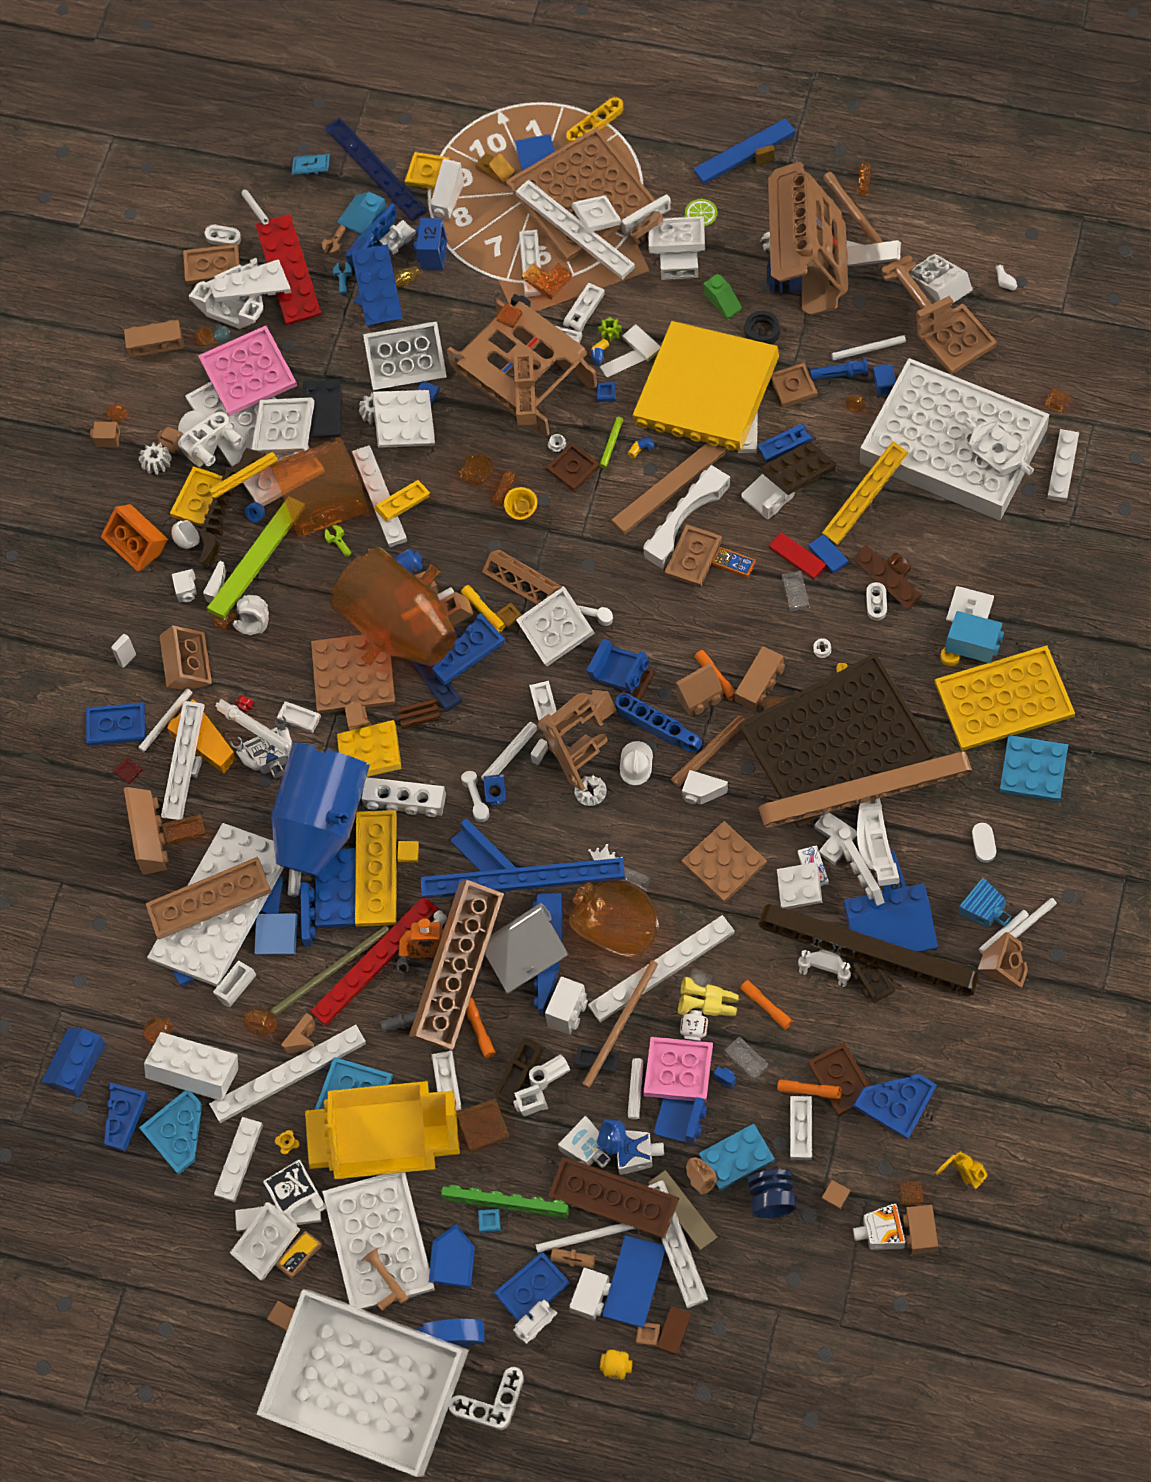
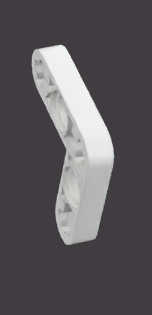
M511 1367L505 1371L494 1405L457 1395L450 1401L449 1409L451 1413L456 1417L497 1430L507 1428L523 1384L524 1377L522 1371L517 1367ZM514 1373H517L519 1380H515L513 1383V1389H516V1391L511 1388H504L505 1385L510 1386L511 1380L508 1376H513ZM504 1393H510L513 1396V1400L509 1404H504L501 1402V1396ZM462 1401V1405L469 1408V1404H472L469 1415H466L467 1410L462 1408L459 1409V1412L456 1411L453 1405ZM477 1407H482L486 1411L484 1417L480 1419L473 1415ZM492 1410L491 1414L495 1417L503 1414L505 1422L501 1421L500 1424H497L496 1419L491 1417L490 1422H487L490 1414L489 1411Z

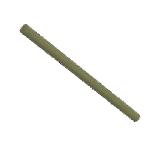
M385 925L272 1008L271 1012L274 1016H277L383 938L390 931Z

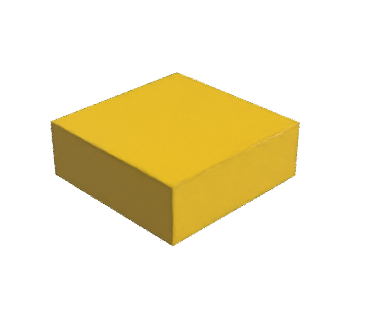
M398 841V862H418L419 841Z

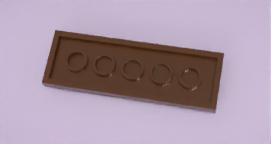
M562 1157L548 1195L550 1198L563 1201L662 1238H666L679 1201V1197L566 1157Z

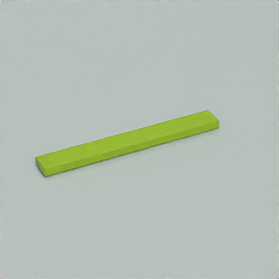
M288 496L207 607L208 612L225 619L305 509L304 503Z

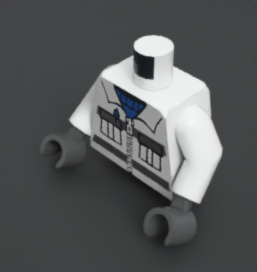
M282 715L284 723L278 724L275 717L274 722L277 727L272 729V731L291 742L292 745L288 728L285 727L286 718ZM236 736L239 740L237 746L233 745V742L230 740V746L237 749L236 753L247 767L255 771L260 770L262 774L271 771L274 778L283 775L284 770L282 766L286 764V757L289 755V752L284 753L259 736L243 743L244 747H242V739Z

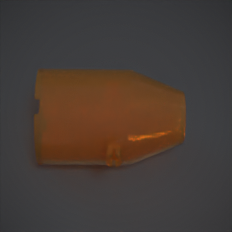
M379 547L367 550L368 554L362 558L360 556L355 558L335 583L332 590L334 598L333 601L330 600V606L371 641V646L361 659L367 664L372 665L379 653L385 652L388 655L427 666L439 663L450 652L457 638L456 631L438 595L431 589L432 582L441 571L430 564L423 576L417 578Z

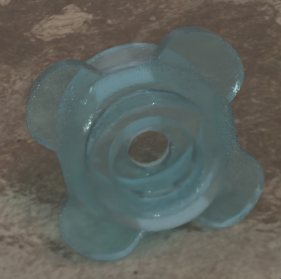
M217 324V330L214 331L216 340L220 341L221 345H223L225 341L230 340V333L226 326L221 327L220 324Z

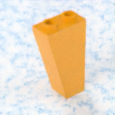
M203 712L195 754L225 774L236 761L235 754ZM181 713L176 718H173L167 727L170 736L175 740Z

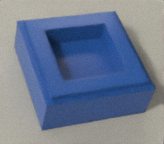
M615 382L597 383V402H616Z

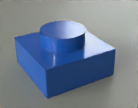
M717 1067L714 1072L715 1081L731 1090L736 1084L735 1074L731 1070Z

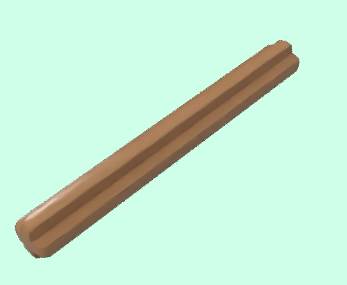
M741 715L737 716L672 777L673 784L680 787L686 781L690 770L696 772L740 731L738 725L745 721V719Z

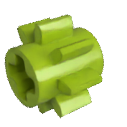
M609 317L608 319L601 320L602 326L598 327V331L601 333L602 339L606 338L612 341L615 338H619L618 332H622V327L619 325L618 319L614 320Z

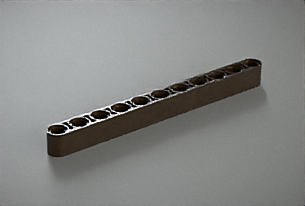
M773 904L764 906L759 920V927L765 931L962 996L970 997L974 995L979 975L971 969Z

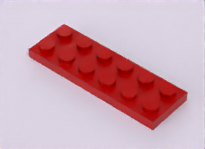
M291 214L271 219L266 225L262 222L255 224L267 263L279 259L291 289V293H276L286 326L322 316Z

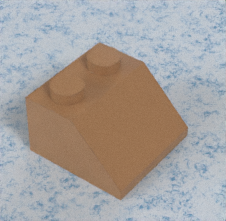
M710 663L676 682L677 700L689 717L701 714L705 708L718 704L723 698V688Z

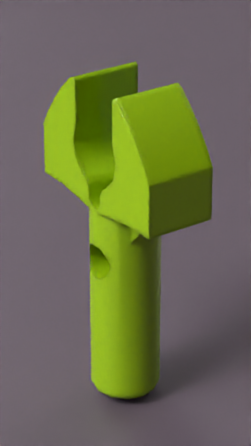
M332 525L333 530L336 532V537L330 535L326 529L325 539L327 543H336L345 557L350 556L351 551L342 540V536L345 535L343 529L340 526Z

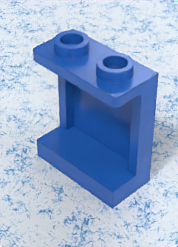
M603 638L586 671L591 681L633 693L635 687L640 683L643 671L648 668L649 660L644 651L636 654L612 646L610 640Z

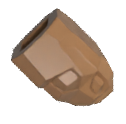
M696 1157L690 1158L686 1164L687 1176L691 1180L692 1187L701 1195L706 1194L714 1188L718 1180L716 1173L701 1159Z

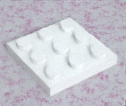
M704 216L663 218L661 225L649 230V253L662 254L663 252L680 253L682 251L699 252L705 250Z
M429 390L373 392L372 398L378 448L434 446L435 437Z
M313 398L260 400L252 449L265 453L306 452L315 402Z
M564 586L516 619L546 666H549L595 634Z

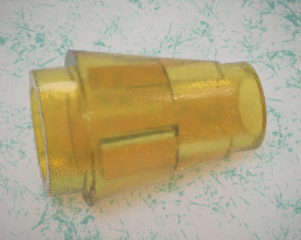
M414 265L394 271L397 288L405 287L420 275L417 266Z

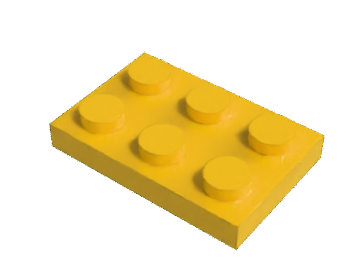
M193 466L170 512V516L182 521L188 520L192 524L201 527V524L205 521L204 516L209 511L208 506L213 501L209 489L222 482V476Z

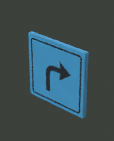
M330 154L294 157L292 174L306 173V175H309L310 172H315L317 175L318 172L328 171Z

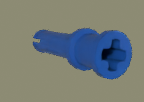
M863 358V360L855 362L848 360L846 364L810 368L811 379L813 381L847 375V377H853V375L857 374L868 375L867 359Z

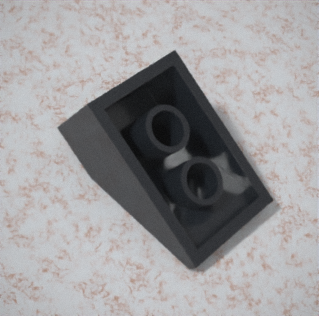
M303 381L302 398H313L315 401L309 438L341 437L343 404L341 381Z

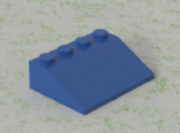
M925 884L881 892L885 903L878 906L873 899L869 900L867 895L844 900V912L849 930L916 952L938 949Z

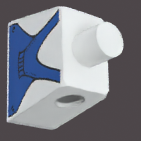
M626 1131V1142L617 1153L619 1175L651 1168L652 1156L664 1155L663 1143L651 1144L650 1133Z

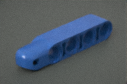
M622 693L616 697V712L620 717L671 745H677L687 752H697L702 746L701 738L684 728L675 719L629 694ZM626 703L629 706L621 707L620 705ZM638 713H645V714H646L645 716H642V717L637 716ZM656 722H661V723H663V724L660 725V726H655V725H654V723H656ZM673 731L679 732L678 735H671L670 733Z

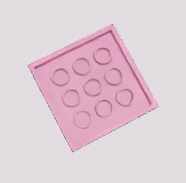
M267 326L198 355L228 416L260 403V400H267L297 386Z

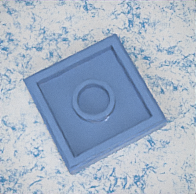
M258 914L256 918L254 954L295 955L298 915Z

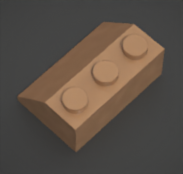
M174 625L160 635L166 686L185 690L186 688L193 689L211 685L212 680L205 633Z

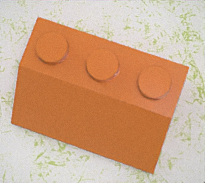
M131 504L115 507L101 535V538L137 572L144 569L161 554L168 540Z

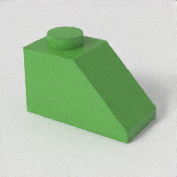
M719 273L704 283V296L727 320L742 310L731 286Z

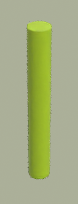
M616 417L600 462L601 468H607L623 423V418Z

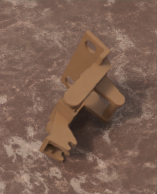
M592 690L591 695L579 693L553 715L547 714L538 723L539 729L543 731L549 743L550 752L557 757L568 782L582 791L585 787L577 769L600 752L599 748L607 742L608 738L605 734L597 735L594 738L585 734L570 747L564 745L561 736L578 722L583 724L588 719L601 727L603 725L602 721L617 711L608 691Z

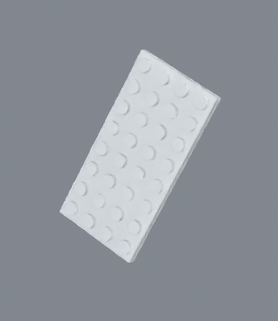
M211 382L185 396L192 409L202 412L206 418L217 412L228 416ZM274 396L267 400L276 399V397ZM259 403L228 416L229 422L233 425V430L243 437V442L238 447H235L226 438L217 444L231 467L240 462L246 448L252 449ZM307 444L306 452L274 453L278 459L276 463L244 481L242 484L254 502L265 506L325 471Z
M222 823L188 885L258 857L272 890L284 867L276 865L274 842L272 840ZM269 894L160 940L157 939L147 959L150 962L217 987L223 980Z

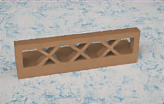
M501 550L490 552L482 573L537 605L542 602L538 597L537 591H544L548 594L546 597L548 598L562 588L561 585ZM492 562L498 565L500 573L495 574L489 570ZM505 573H513L516 582L511 583L507 581ZM521 582H528L532 591H524Z

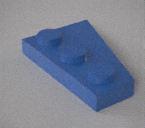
M110 1082L108 1120H106L104 1144L109 1148L125 1152L149 1095L144 1091Z

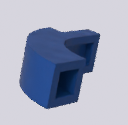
M440 1320L425 1323L423 1327L415 1329L454 1345L468 1347L485 1342L482 1320Z

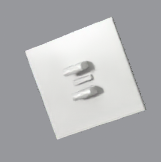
M956 586L946 621L953 622L956 611L988 619L994 596Z

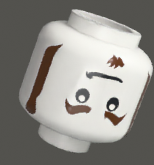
M690 1010L689 1014H684L681 1018L680 1033L686 1040L700 1041L701 1038L706 1036L708 1019L702 1016L701 1011Z

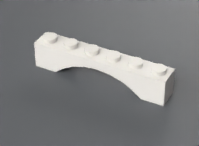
M712 465L708 470H704L700 475L699 481L690 487L687 496L679 500L674 512L671 511L668 514L665 523L662 526H658L653 538L646 541L643 546L644 558L664 569L673 555L675 537L684 519L700 506L719 500L730 487V476Z

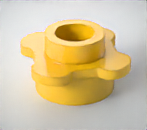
M287 1130L275 1138V1144L280 1146L281 1153L287 1155L293 1148L299 1147V1141L294 1138V1133L291 1130Z

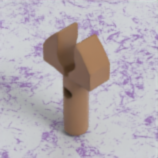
M340 225L331 240H323L322 248L324 254L332 246L330 256L339 254L341 245L338 242L346 231L345 226Z

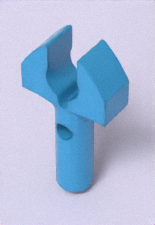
M345 262L346 269L343 273L340 271L339 263L333 268L334 277L339 278V293L341 295L347 293L346 278L352 276V268L347 262Z

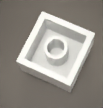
M564 977L560 978L545 1012L548 1027L571 1035L573 1029H577L580 1022L579 1014L581 1011H585L588 1000H586L587 993H585L583 984Z

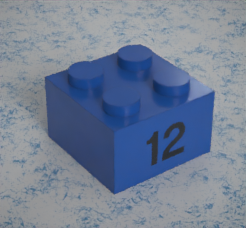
M420 218V225L416 227L418 239L414 242L417 262H420L422 270H443L448 240L443 219Z

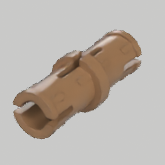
M553 1248L551 1261L566 1263L570 1267L577 1265L593 1269L595 1255L577 1253V1250L566 1251Z

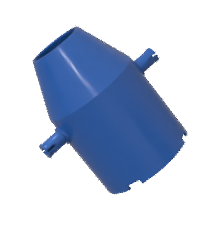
M292 742L271 814L276 865L305 874L320 876L349 839L370 764L367 765V762L328 749L326 753L316 751V746Z

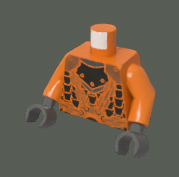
M424 918L419 923L411 924V930L406 931L400 938L399 956L401 957L397 961L398 972L399 966L402 964L406 965V972H408L409 961L407 956H409V959L435 958L444 931L441 923L430 922Z

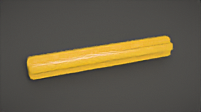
M273 452L267 454L210 488V494L213 498H217L276 463L278 461L276 455Z

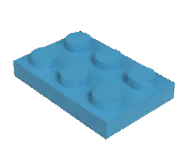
M754 1124L699 1153L701 1160L715 1171L718 1179L716 1186L719 1191L775 1162L772 1153Z

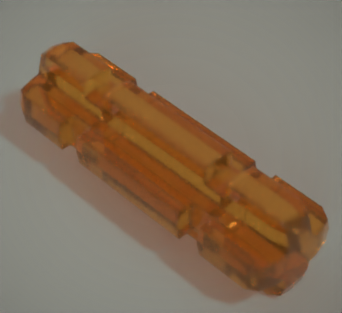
M867 161L860 164L858 193L863 196L869 193L871 163Z

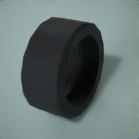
M756 311L750 314L744 324L745 338L773 345L780 335L779 320L768 311ZM765 322L773 327V332L767 336H757L751 332V327L754 324Z

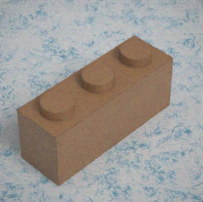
M169 320L163 323H152L146 326L124 329L126 349L130 358L184 348L179 320Z
M762 646L735 692V702L755 712L759 706L762 707L766 701L768 690L771 691L775 686V678L778 674L781 675L785 668L784 656Z

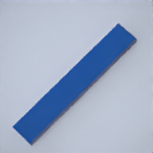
M785 118L695 167L694 173L704 185L755 157L756 149L769 145L775 146L794 136L795 130Z

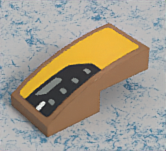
M305 1231L276 1263V1266L292 1279L306 1266L307 1260L321 1248L322 1243Z

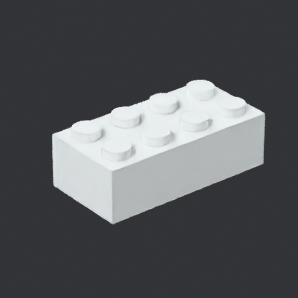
M160 1032L144 1062L145 1078L223 1101L238 1071L237 1054Z

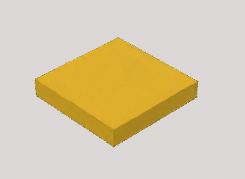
M414 152L405 179V185L435 190L443 159L449 160V157Z

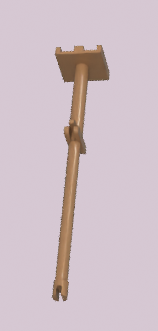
M832 172L826 173L823 176V180L834 191L873 244L882 243V239L841 187L837 178ZM905 256L898 261L887 262L889 265L882 268V278L885 281L899 279L921 308V310L917 311V335L921 340L954 324L951 316L954 315V310L951 307L953 299L948 296L931 304L909 275V272L916 267V263L912 262L911 256Z

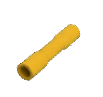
M466 585L461 590V594L469 599L470 604L498 632L505 628L506 625L488 608L470 585Z

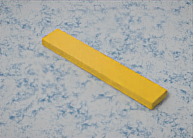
M892 441L822 534L839 545L909 453Z

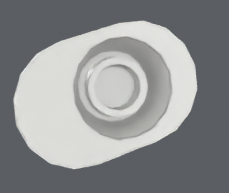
M634 741L627 744L622 750L620 775L628 784L641 785L650 777L653 754L651 748L646 743Z

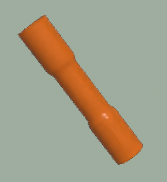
M704 650L698 651L694 658L702 667L709 663L712 665L723 688V694L729 701L733 700L736 690L715 667Z
M746 980L741 985L740 989L750 999L759 1004L784 1030L791 1026L793 1020L769 1001L749 980Z
M470 998L466 1015L473 1026L484 1058H489L495 1055L496 1052L482 1024L474 999Z
M782 1079L778 1082V1092L801 1093L832 1099H840L841 1087L813 1085Z

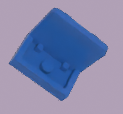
M696 1097L695 1102L663 1098L654 1130L655 1135L694 1145L696 1138H700L701 1118L705 1119L707 1112L704 1098Z

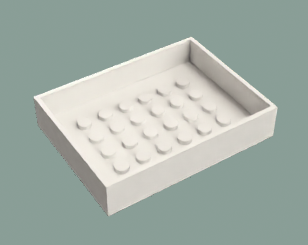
M909 358L860 448V464L872 468L892 441H894L909 454L893 473L892 477L1000 521L1025 472L1020 468L1008 475H1002L968 449L972 431L964 426L963 423L967 418L976 425L996 419V425L1021 444H1028L1025 462L1029 465L1047 431L1049 414ZM1000 447L993 448V451L995 453H1001L1003 452V449Z
M302 1289L257 1415L416 1477L424 1476L469 1350L312 1290Z

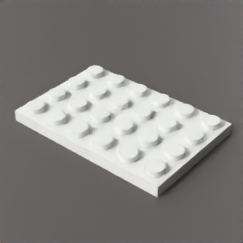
M405 1172L383 1174L323 1191L351 1306L362 1310L377 1307L378 1302L392 1293L376 1268L367 1261H361L368 1253L378 1247L380 1248L378 1250L380 1261L408 1298L435 1290L434 1284L428 1282L430 1268Z

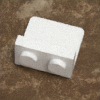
M762 474L742 493V499L768 520L785 503L789 502L795 493L787 495Z

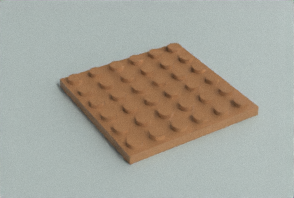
M597 127L506 180V185L515 196L517 189L527 180L531 181L577 219L579 218L572 208L573 202L606 195L621 220L656 201ZM516 196L566 261L585 251ZM620 224L619 226L594 232L601 238L606 239L622 228Z

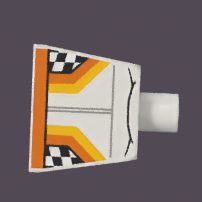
M896 1204L864 1215V1226L853 1228L855 1241L867 1239L870 1249L905 1248V1239Z

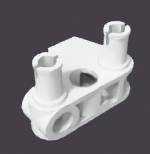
M217 412L182 435L178 446L185 456L198 467H201L203 464L211 466L215 461L213 454L219 441L226 438L235 447H238L243 442V437L233 430V425L229 422V417L226 414Z

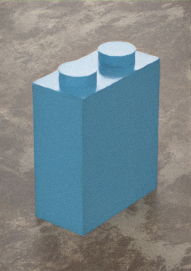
M956 611L947 637L945 651L991 663L993 656H997L1000 645L997 643H1002L1004 631H1001L1003 623Z

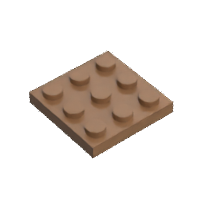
M964 304L953 309L954 315L951 316L954 322L953 325L921 340L951 375L997 346V341Z
M724 821L681 860V864L725 903L767 864V860Z

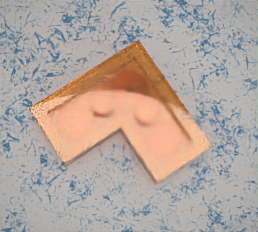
M533 263L522 275V279L551 300L570 280L573 274L559 263L548 274Z

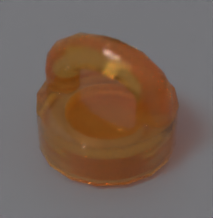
M202 326L196 330L197 346H207L213 342L214 335L208 327Z
M120 403L112 404L107 410L108 416L113 422H121L127 416L125 406Z

